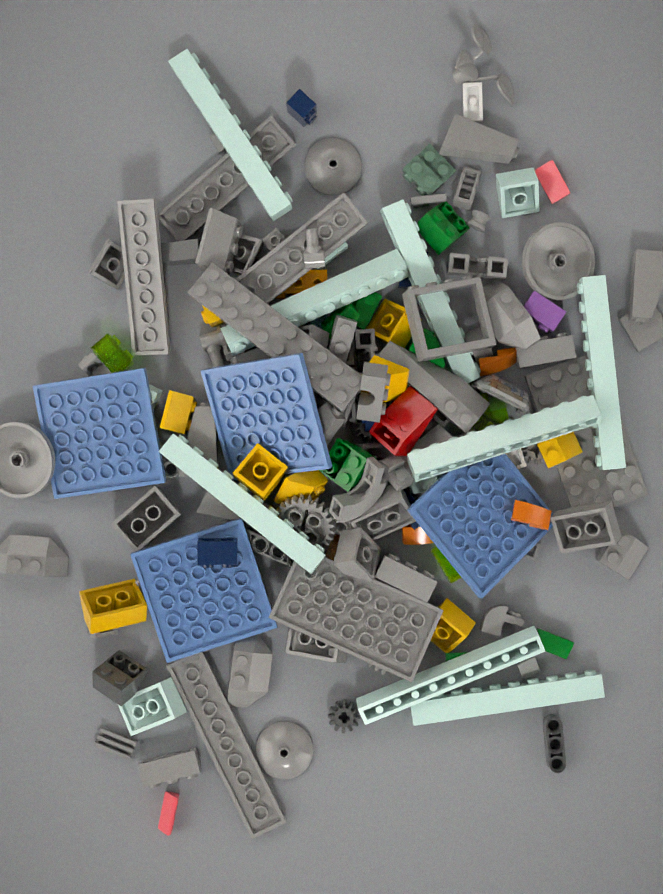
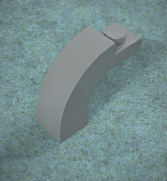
M374 457L367 458L363 476L358 485L347 493L333 495L329 512L340 523L363 515L378 501L385 489L386 482L382 479L385 467Z

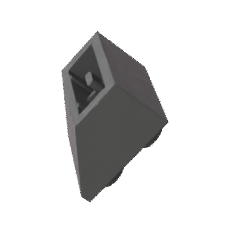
M118 650L92 672L93 688L118 705L123 706L136 694L148 669Z

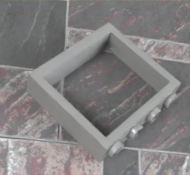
M473 275L462 277V280L455 281L453 278L443 281V284L431 282L427 283L426 287L420 288L419 285L408 287V290L402 294L418 362L489 349L496 345L480 277L473 278ZM471 286L484 339L428 350L415 296Z

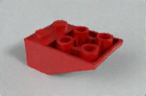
M410 386L385 410V415L380 416V423L375 422L369 433L393 455L407 456L438 408L414 387Z

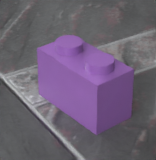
M536 291L531 293L523 305L533 321L538 324L537 327L545 333L548 331L550 333L553 332L566 311Z

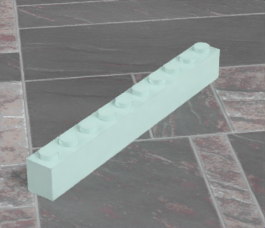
M186 49L170 59L168 62L271 219L275 221L292 210L291 202L293 200L288 192L283 193L280 188L282 186L277 176L273 178L270 173L272 171L270 165L266 160L264 162L259 157L262 155L256 145H251L249 142L251 140L250 135L246 130H241L239 127L241 122L235 114L231 115L229 112L231 107L226 99L221 100L219 97L220 91L216 84L213 83L211 85L209 82L210 76L206 69L199 67L200 61L196 54H191Z
M400 200L382 208L379 212L395 249H398L407 265L408 278L412 286L426 287V284L431 282L442 284L440 276L434 272L433 267L435 265L431 256L428 257L425 251L427 249L426 243L418 235L419 227L415 220L412 221L409 204L405 203L404 200ZM441 291L416 296L431 332L434 333V337L437 338L440 347L465 343L463 339L465 338V333L457 325L456 320L458 318L455 311L450 309L448 304L450 299L446 292ZM473 352L443 357L448 371L462 378L466 383L480 378V368L476 362H473L471 357Z
M395 249L275 303L270 307L298 327L409 277L407 265L398 249ZM229 325L220 328L233 356L255 346Z
M606 275L582 277L579 283H577V292L581 294L582 301L579 302V311L583 313L584 320L581 321L582 333L585 332L586 339L583 340L584 352L587 351L588 358L585 359L586 371H589L590 376L587 379L588 390H591V395L594 396L602 414L600 423L592 426V428H595L596 436H593V444L595 448L597 447L598 455H595V462L599 470L626 468Z
M593 395L581 396L575 401L562 402L553 408L546 407L534 414L527 413L521 418L509 419L504 421L503 424L496 426L490 425L481 431H471L459 438L452 437L440 444L433 443L424 449H414L407 454L408 465L415 482L599 424L602 414Z
M173 433L158 452L312 575L326 557L323 553L325 549L317 543L312 545L308 541L310 537L302 531L297 533L292 529L294 525L286 518L282 521L277 517L279 513L271 506L267 509L262 505L264 501L256 494L252 497L247 493L249 489L241 482L237 485L232 481L234 477L226 470L222 473L217 469L219 465L211 458L207 461L202 457L204 453L196 446L192 449L187 445L189 441L181 434L177 437Z
M532 626L419 672L415 675L413 682L402 679L356 698L357 707L365 725L543 653L545 649L535 626Z
M586 670L581 675L572 672L565 674V677L558 678L557 675L547 676L546 680L539 681V678L528 679L527 683L512 681L508 682L507 686L492 684L487 689L472 687L467 692H463L462 689L453 690L451 694L444 695L442 693L410 708L413 725L417 726L604 698L605 693L602 674L596 672V670Z

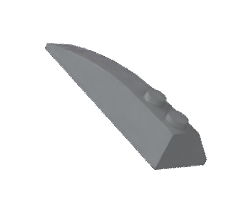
M391 341L378 354L381 358L410 369L408 384L429 400L464 433L469 431L490 405L462 378L430 361L418 362L416 354Z

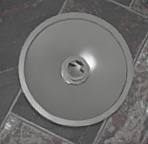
M564 222L546 224L538 228L525 244L522 254V269L525 279L534 291L545 298L564 300L578 294L577 283H579V280L582 277L592 276L594 272L595 254L593 246L587 235L572 224Z
M12 421L0 425V492L13 498H26L41 492L51 481L55 470V453L50 440L38 427L27 422Z

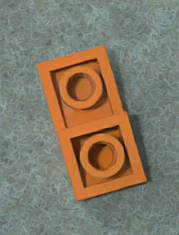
M516 348L497 350V356L479 358L480 376L500 372L517 363Z
M515 500L511 520L527 523L530 527L548 530L552 511L531 503Z
M410 524L401 528L404 545L433 543L420 526L415 530Z

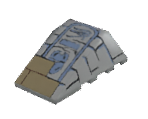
M493 374L467 383L480 394L486 392L516 407L515 412L521 415L533 414L528 392Z

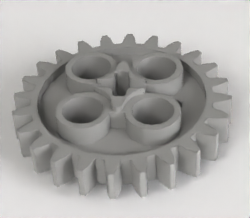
M301 494L299 499L296 495H293L292 499L287 497L286 501H282L276 510L279 513L277 517L282 521L285 518L290 521L297 533L303 531L305 525L304 533L310 537L308 541L312 545L317 543L324 549V546L329 545L337 529L335 527L337 521L333 520L334 516L332 514H329L330 507L324 508L325 502L319 504V498L313 501L311 495L307 499H305L303 494ZM306 510H308V517H307L306 523H305L304 518H305L306 513H307Z

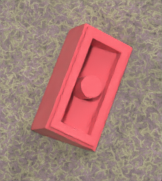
M553 160L535 170L537 178L551 204L570 194Z
M166 791L158 829L170 836L173 831L179 793Z

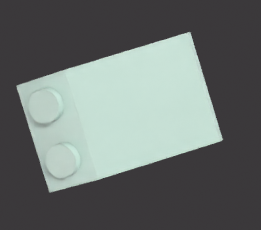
M172 677L137 691L123 706L118 705L131 736L187 713Z

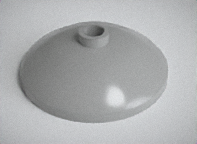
M328 138L319 141L309 150L305 159L307 180L314 189L326 195H341L343 192H348L356 185L361 175L362 164L357 150L350 143L342 139ZM331 161L337 163L335 167H331L329 164Z
M289 721L273 723L262 731L257 740V761L260 767L274 778L291 779L297 777L308 768L312 760V740L307 731L296 723ZM285 749L287 750L288 754L286 756L281 755L280 751Z

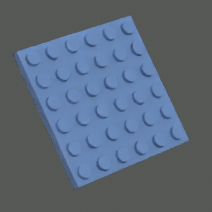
M303 352L201 370L227 469L232 476L235 469L257 443L288 466L284 474L324 470L332 467Z
M146 367L33 386L40 428L50 440L55 453V470L51 479L54 499L167 482L162 454L158 452L161 448Z
M506 454L444 473L407 509L478 598H483L553 527L551 518L548 530L530 527L527 523L511 520L515 500L550 509Z
M242 518L130 554L167 663L278 628L276 621L269 618L272 608ZM198 538H237V565H233L232 568H223L222 565L203 568L202 565H198Z

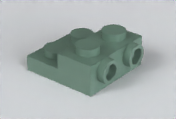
M429 144L403 167L402 172L404 173L403 177L409 183L413 182L417 186V192L421 196L433 195L456 170Z

